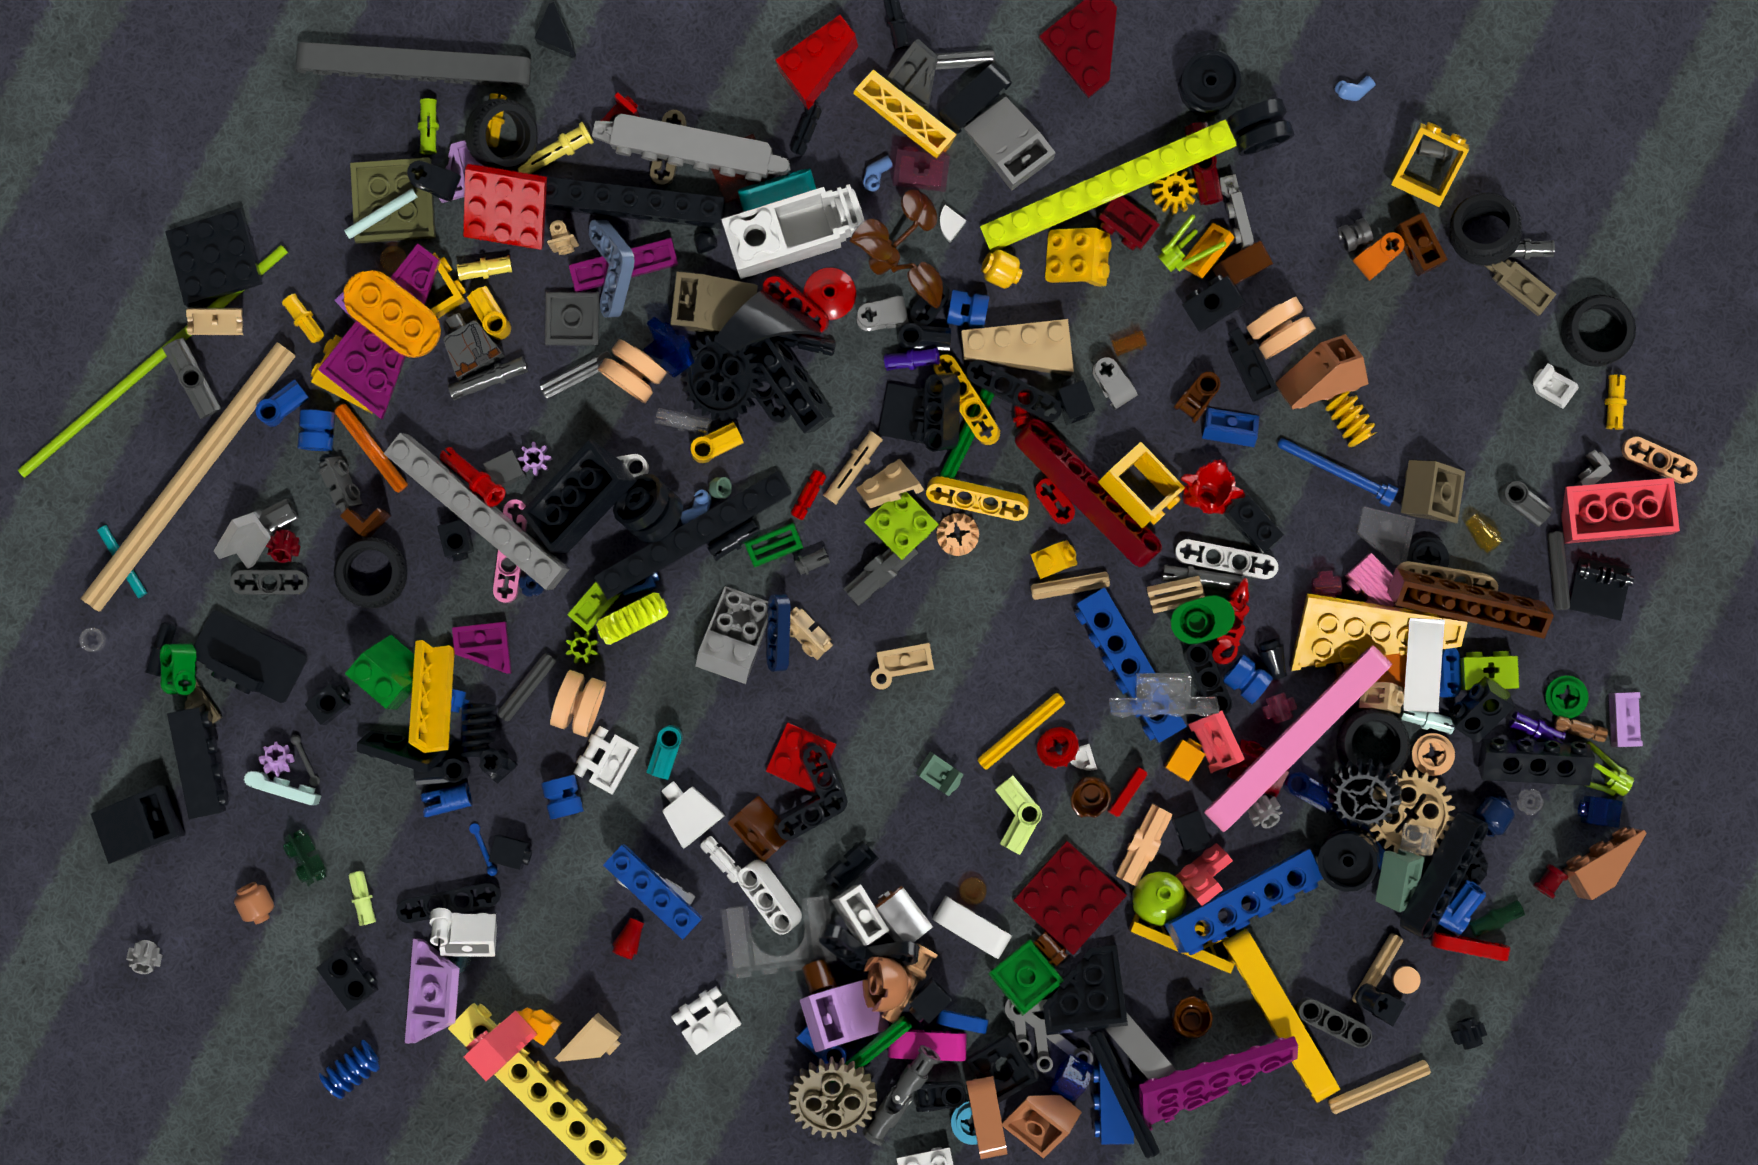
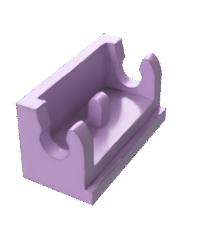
M1640 692L1609 694L1611 747L1643 746L1640 734Z

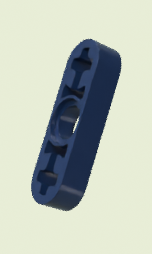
M786 594L771 595L768 600L767 665L772 672L786 671L789 666L791 605Z

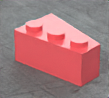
M515 1010L490 1033L484 1031L466 1046L469 1052L464 1058L487 1081L524 1048L537 1033Z

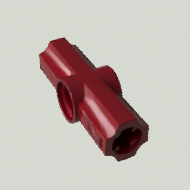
M1197 122L1185 126V136L1207 128V122ZM1216 155L1206 159L1210 164V167L1207 169L1200 168L1197 163L1191 166L1200 205H1212L1223 200L1216 167Z

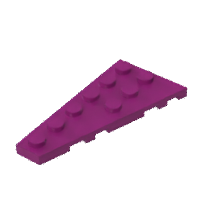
M417 244L391 276V279L425 305L441 261ZM356 321L318 370L383 420L406 356L399 354Z
M1294 1036L1278 1038L1272 1043L1261 1047L1253 1046L1242 1053L1228 1054L1210 1063L1202 1062L1194 1068L1185 1071L1177 1070L1169 1076L1159 1079L1152 1078L1139 1085L1140 1110L1150 1131L1153 1130L1151 1125L1162 1119L1167 1123L1174 1120V1116L1183 1109L1192 1111L1229 1093L1228 1087L1238 1082H1241L1242 1086L1251 1082V1078L1260 1071L1269 1073L1298 1059V1043Z

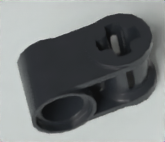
M420 160L412 162L407 170L410 183L414 187L440 199L450 202L453 200L461 175ZM421 170H424L426 177H420L417 180L414 173H420Z
M1368 983L1363 984L1357 990L1355 997L1356 1003L1392 1027L1406 1005L1404 1001Z
M958 1081L925 1082L922 1088L917 1090L918 1106H916V1111L930 1112L940 1109L958 1108L965 1101L966 1089ZM957 1088L962 1096L957 1101H951L946 1095L947 1090ZM926 1091L928 1092V1102L926 1101Z

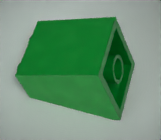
M389 635L364 651L346 671L345 675L385 709L398 710L412 693L415 654L394 636Z

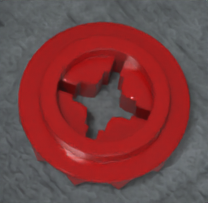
M1055 727L1049 729L1038 741V757L1046 766L1048 765L1055 769L1060 766L1067 767L1069 762L1076 760V754L1080 751L1079 740L1067 728ZM1056 740L1061 746H1064L1062 748V755L1054 751L1056 749Z

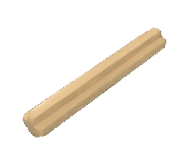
M1421 1060L1328 1101L1329 1107L1334 1114H1338L1431 1073L1429 1065L1425 1060Z

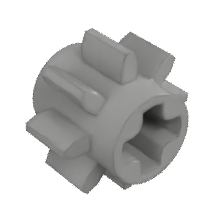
M1262 795L1247 810L1253 825L1256 827L1261 824L1263 828L1275 826L1280 820L1279 815L1283 813L1276 797L1274 796L1269 800L1266 795Z
M142 940L135 943L134 948L128 949L126 960H129V967H132L134 972L149 974L154 971L155 966L160 967L162 955L159 954L160 948H157L154 942Z

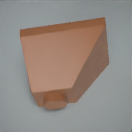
M1061 1095L1028 1096L1002 1122V1126L1044 1159L1071 1132L1082 1112Z

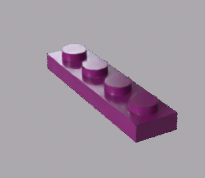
M671 238L631 248L635 261L631 278L679 265ZM603 256L569 265L576 292L604 285L609 263Z

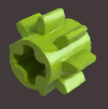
M575 632L576 639L573 641L566 640L571 645V650H568L566 655L574 654L576 656L574 663H578L580 658H584V661L589 664V656L591 654L598 655L593 650V646L599 642L597 640L590 641L589 632L584 637H580V634ZM579 641L589 646L585 649L586 653L584 655L582 652H576V648L579 647Z

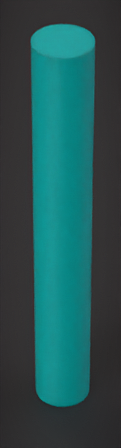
M107 525L99 528L97 532L113 556L119 549V545ZM132 569L126 579L137 598H141L147 594V591Z

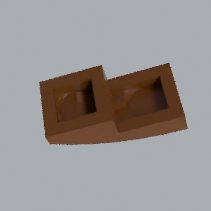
M1258 241L1211 268L1216 277L1222 275L1223 278L1230 276L1236 285L1273 265L1274 262L1262 241Z

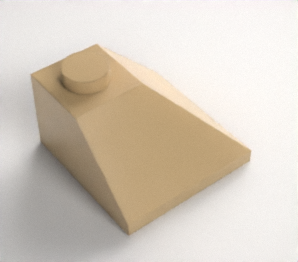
M597 1013L555 1058L561 1062L598 1058L605 1052L611 1055L621 1044L617 1040L621 1034L605 1018Z

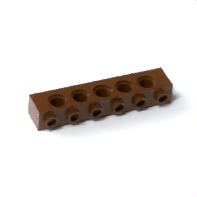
M1399 568L1395 569L1387 590L1396 606L1545 639L1554 614L1544 601Z

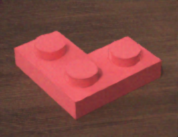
M1216 843L1212 847L1207 848L1191 864L1186 865L1175 877L1181 881L1193 898L1203 906L1223 890L1213 877L1233 860Z

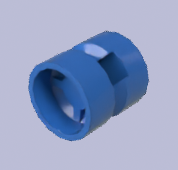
M953 290L947 324L962 326L964 323H967L969 328H984L989 296L974 294L972 297H969L967 292ZM962 304L970 305L969 315L961 314Z
M301 410L299 426L303 428V431L298 433L297 448L311 451H333L334 436L330 434V430L335 425V413L321 410Z
M1244 654L1240 656L1223 678L1224 683L1231 689H1241V696L1250 704L1256 702L1273 680V677L1261 668L1255 670V663Z
M575 775L541 783L544 798L550 801L546 805L550 820L584 811L581 797L575 794L578 790Z

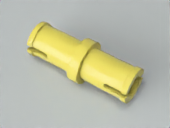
M507 255L506 257L488 260L484 257L480 258V261L457 264L459 280L462 281L478 277L488 279L490 275L511 273L512 267L510 257Z

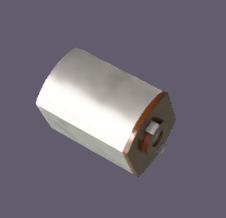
M903 886L893 891H887L884 895L882 894L878 897V903L874 905L889 929L887 933L894 942L909 941L914 943L933 927Z

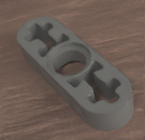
M240 570L235 572L230 579L232 590L242 595H301L308 590L310 585L309 577L304 572L298 570ZM259 574L257 578L258 591H255L256 585H245V590H242V587L237 585V580H241L242 575H245L247 580H256L255 575ZM285 574L284 580H295V575H298V578L303 580V585H299L298 590H295V586L284 585L285 591H281L283 587L281 575ZM268 575H273L277 579V586L273 590H267L263 586V580Z

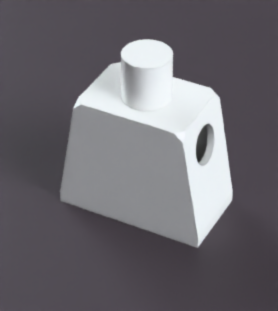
M673 781L662 790V793L671 803L662 812L683 848L690 845L725 816L723 812L694 787L689 788L683 793Z

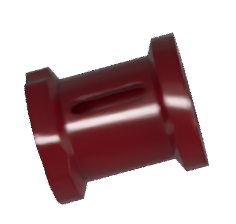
M1547 864V871L1538 883H1534L1533 887L1547 897L1554 899L1555 891L1562 881H1567L1569 877L1553 865Z

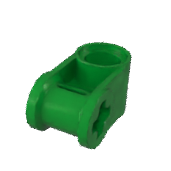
M165 644L160 650V684L166 694L174 695L178 693L180 695H188L195 689L196 650L192 644Z

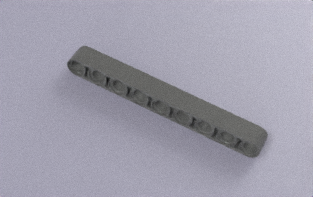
M301 42L297 44L295 71L306 74V71H312L313 74L318 75L339 73V76L349 77L365 75V78L379 79L389 76L395 80L418 78V81L426 82L444 80V83L463 84V81H466L472 85L489 86V83H496V86L502 87L523 85V88H528L530 86L531 59L508 55Z

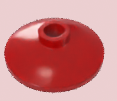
M823 268L814 272L808 278L804 286L803 295L819 307L828 316L829 320H835L845 316L854 306L856 288L851 277L844 271L837 268ZM827 288H832L835 294L828 297L824 292Z

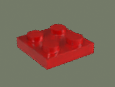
M787 723L766 772L815 793L812 783L800 761V750L805 744L813 742L824 749L830 760L837 744ZM813 750L810 751V757L807 759L813 761L816 767L820 766L815 758L817 753ZM822 772V773H820V774L818 775V777H817V783H818V784L820 783V780H821V778H822L824 772Z

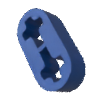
M1456 648L1443 649L1439 696L1443 698L1456 697L1459 695L1462 685L1460 655Z
M942 1010L937 1015L936 1023L983 1034H986L989 1022L985 1018L948 1010Z

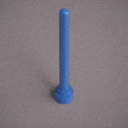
M1284 438L1280 439L1277 443L1280 449L1375 494V498L1379 499V503L1387 507L1391 505L1397 494L1398 488L1391 484L1379 485Z

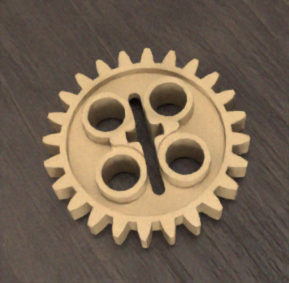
M1402 770L1401 778H1398L1397 785H1401L1402 790L1406 787L1413 788L1415 792L1414 798L1409 802L1401 801V804L1398 805L1399 817L1396 822L1388 823L1384 820L1381 828L1375 823L1370 831H1379L1376 841L1385 839L1383 847L1387 849L1389 846L1394 845L1393 852L1398 853V849L1401 848L1409 852L1413 850L1414 854L1419 856L1420 849L1423 848L1427 854H1430L1429 845L1432 844L1437 849L1439 848L1436 840L1438 838L1443 840L1445 837L1443 834L1444 830L1448 831L1450 827L1447 825V821H1453L1455 818L1448 815V811L1454 810L1455 806L1447 805L1446 803L1452 796L1442 795L1446 786L1435 787L1438 782L1437 778L1428 782V773L1425 772L1421 778H1418L1417 770H1413L1411 777H1408L1406 770ZM1375 786L1376 789L1382 792V795L1387 797L1384 789ZM1423 793L1426 794L1425 799L1414 811L1417 814L1416 818H1408L1401 831L1396 833L1395 829L1407 816L1404 810L1406 808L1412 809ZM1428 803H1433L1437 808L1436 814L1431 818H1426L1423 815V807ZM1411 825L1420 827V835L1416 839H1409L1406 835V830Z

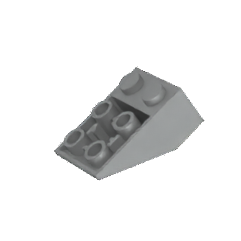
M1004 97L964 127L966 133L1011 191L1054 160L1055 151L1035 126L1007 97Z
M725 586L698 651L695 666L746 684L767 628L768 601Z

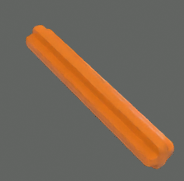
M346 404L338 406L334 413L390 486L397 493L404 490L408 483L388 457L383 454L384 452Z

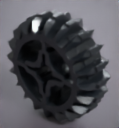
M1361 758L1357 759L1356 765L1349 760L1346 763V768L1340 766L1337 774L1332 775V783L1328 786L1330 793L1328 801L1332 803V812L1339 811L1337 817L1339 820L1347 818L1346 823L1348 826L1355 822L1357 823V828L1360 829L1362 824H1367L1370 830L1373 828V823H1376L1381 828L1384 820L1390 822L1392 814H1396L1399 810L1398 805L1402 801L1400 795L1402 787L1397 785L1398 777L1391 776V768L1383 770L1382 761L1375 766L1371 758L1367 764H1363ZM1376 782L1385 790L1387 797L1376 789ZM1343 791L1347 792L1348 796L1354 800V805L1346 799Z

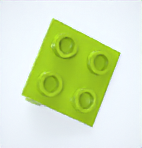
M907 492L900 493L901 499L885 502L864 522L901 560L924 541L939 525Z

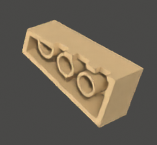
M1068 319L961 331L963 361L973 362L981 360L995 366L1050 372L1072 376L1074 373Z

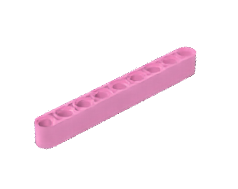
M1371 645L1204 813L1222 832H1225L1391 667L1392 663L1374 645Z

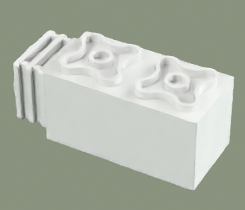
M848 184L846 188L841 189L839 187L834 192L832 190L825 191V188L821 187L721 220L739 277L743 279L841 248V242L846 241V238L852 236L855 229L864 222V217L854 189H851L850 184Z

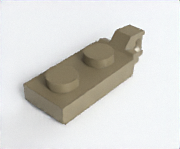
M1507 259L1505 262L1501 261V263L1485 266L1495 274L1492 279L1497 282V285L1537 316L1542 314L1556 296L1555 292L1517 262H1511Z

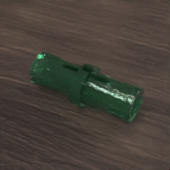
M1515 900L1502 908L1489 910L1488 914L1470 921L1468 925L1471 926L1470 929L1474 937L1478 938L1496 928L1498 930L1504 928L1505 924L1525 916L1520 902Z

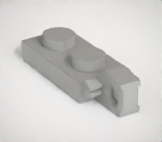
M1236 174L1220 178L1219 182L1222 194L1229 199V202L1226 203V211L1229 219H1234L1236 227L1232 229V234L1235 237L1234 242L1235 244L1240 243L1241 250L1251 246L1254 239Z

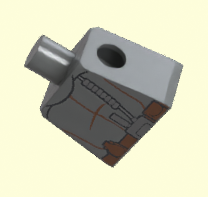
M460 313L454 314L446 320L452 333L445 336L443 341L455 375L459 380L470 377L505 357L476 320L466 324Z

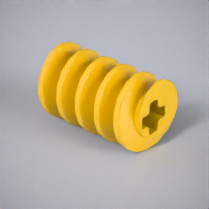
M1347 391L1327 400L1330 403L1326 406L1325 410H1335L1331 420H1341L1336 428L1347 429L1342 437H1352L1348 447H1354L1375 434L1370 432L1375 424H1365L1369 414H1359L1364 406H1354L1353 404L1358 399V396L1348 397L1350 392Z

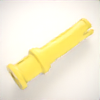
M580 122L579 127L567 134L561 133L558 137L559 140L534 153L525 164L517 169L521 173L532 174L565 154L572 156L575 154V150L587 143L593 144L594 141L584 123ZM582 135V137L572 142L573 139ZM549 153H552L551 155L532 165L533 162L537 161L538 159L544 157Z

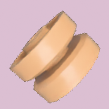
M1297 297L1272 307L1246 327L1253 339H1260L1268 334L1271 335L1259 346L1265 359L1278 354L1316 329L1309 317H1302L1295 322L1291 321L1303 310Z
M618 339L611 350L613 355L622 364L620 365L610 358H605L598 371L627 393L646 404L653 391L642 379L645 378L653 384H660L667 372L646 353Z
M569 670L557 693L550 725L565 729L573 718V733L588 737L603 700L606 682L591 678L583 690L584 674Z

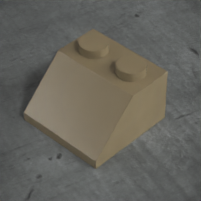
M1409 460L1408 469L1405 474L1404 495L1401 500V513L1418 518L1458 524L1465 471L1436 461Z

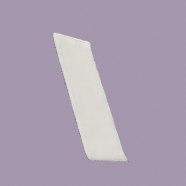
M1410 618L1404 711L1439 712L1445 620Z

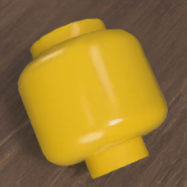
M996 250L993 253L989 252L981 267L984 279L1003 289L1010 287L1012 283L1017 284L1023 272L1020 269L1019 258L1002 250Z

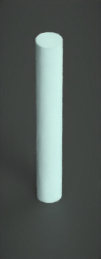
M411 188L345 229L346 235L349 239L353 238L418 196Z

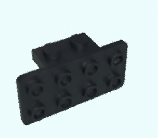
M217 610L211 612L194 644L196 660L205 664L206 668L213 671L211 676L223 682L229 679L236 683V689L246 694H250L251 691L259 692L279 703L286 702L307 662V657L304 654Z

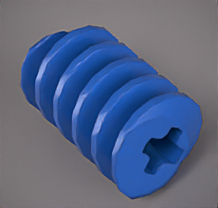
M365 1040L361 1041L363 1050H359L355 1046L352 1048L354 1057L347 1053L343 1055L346 1063L343 1064L339 1060L335 1061L337 1070H333L328 1066L326 1068L327 1077L319 1073V1078L324 1087L339 1099L345 1097V1091L351 1092L354 1090V1084L359 1086L363 1083L362 1077L368 1079L371 1077V1071L377 1072L380 1070L379 1059Z

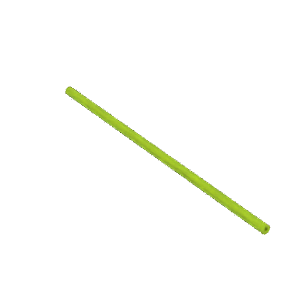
M282 245L258 264L261 276L288 253ZM243 291L220 297L207 308H224ZM188 325L162 347L182 337L186 341L191 336L187 333ZM159 348L21 466L18 472L24 478L151 371L167 357L163 348Z

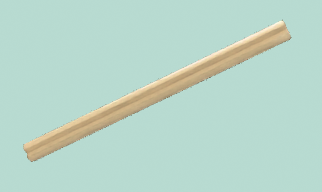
M276 342L80 598L98 612L103 609L256 409L257 404L263 400L296 357L292 352Z

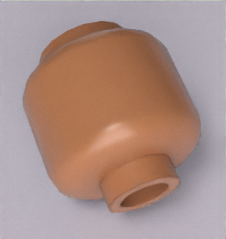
M252 882L236 891L238 895L234 898V904L243 921H254L255 924H260L270 918L269 913L274 909V902L265 885H257L256 882Z

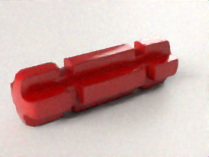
M818 470L812 472L809 478L810 482L806 483L797 500L798 504H795L791 511V515L799 520L805 518L808 512L807 508L811 507L820 490L819 486H822L826 479V475Z

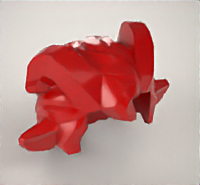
M1215 459L1212 463L1209 462L1207 465L1198 468L1194 475L1184 474L1181 477V480L1188 484L1184 486L1183 502L1191 507L1200 508L1203 513L1223 515L1228 505L1232 504V499L1244 498L1245 493L1242 489L1235 487V477L1232 476V473L1226 467V463L1222 462V460L1216 461Z

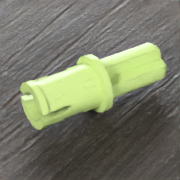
M356 871L350 873L349 880L354 897L351 901L355 904L359 926L376 922L371 902L373 896L369 895L364 872Z

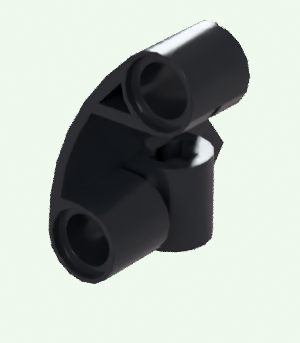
M762 290L751 297L730 318L718 333L715 343L736 357L744 347L757 341L775 336L788 337L792 334L820 336L821 331L818 324L797 309L787 308Z

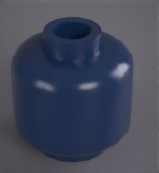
M1502 796L1486 797L1474 814V817L1488 824L1487 836L1503 835L1514 819L1515 814L1510 807V801Z

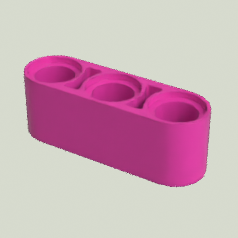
M909 1029L888 1047V1057L915 1059L919 1054V1047L924 1045L933 1049L941 1058L940 1061H965L967 1033L958 1032V1034H953L951 1031L933 1030L930 1033L924 1032V1030Z

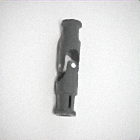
M924 1045L919 1047V1054L912 1063L906 1066L900 1075L897 1085L892 1087L876 1110L875 1118L870 1126L865 1127L862 1131L868 1141L878 1146L883 1145L884 1137L889 1129L896 1126L912 1102L913 1096L911 1095L914 1091L922 1088L928 1079L927 1074L933 1065L938 1064L941 1060L933 1049ZM891 1099L896 1104L904 1105L902 1109L899 1110L895 1108L891 1102Z

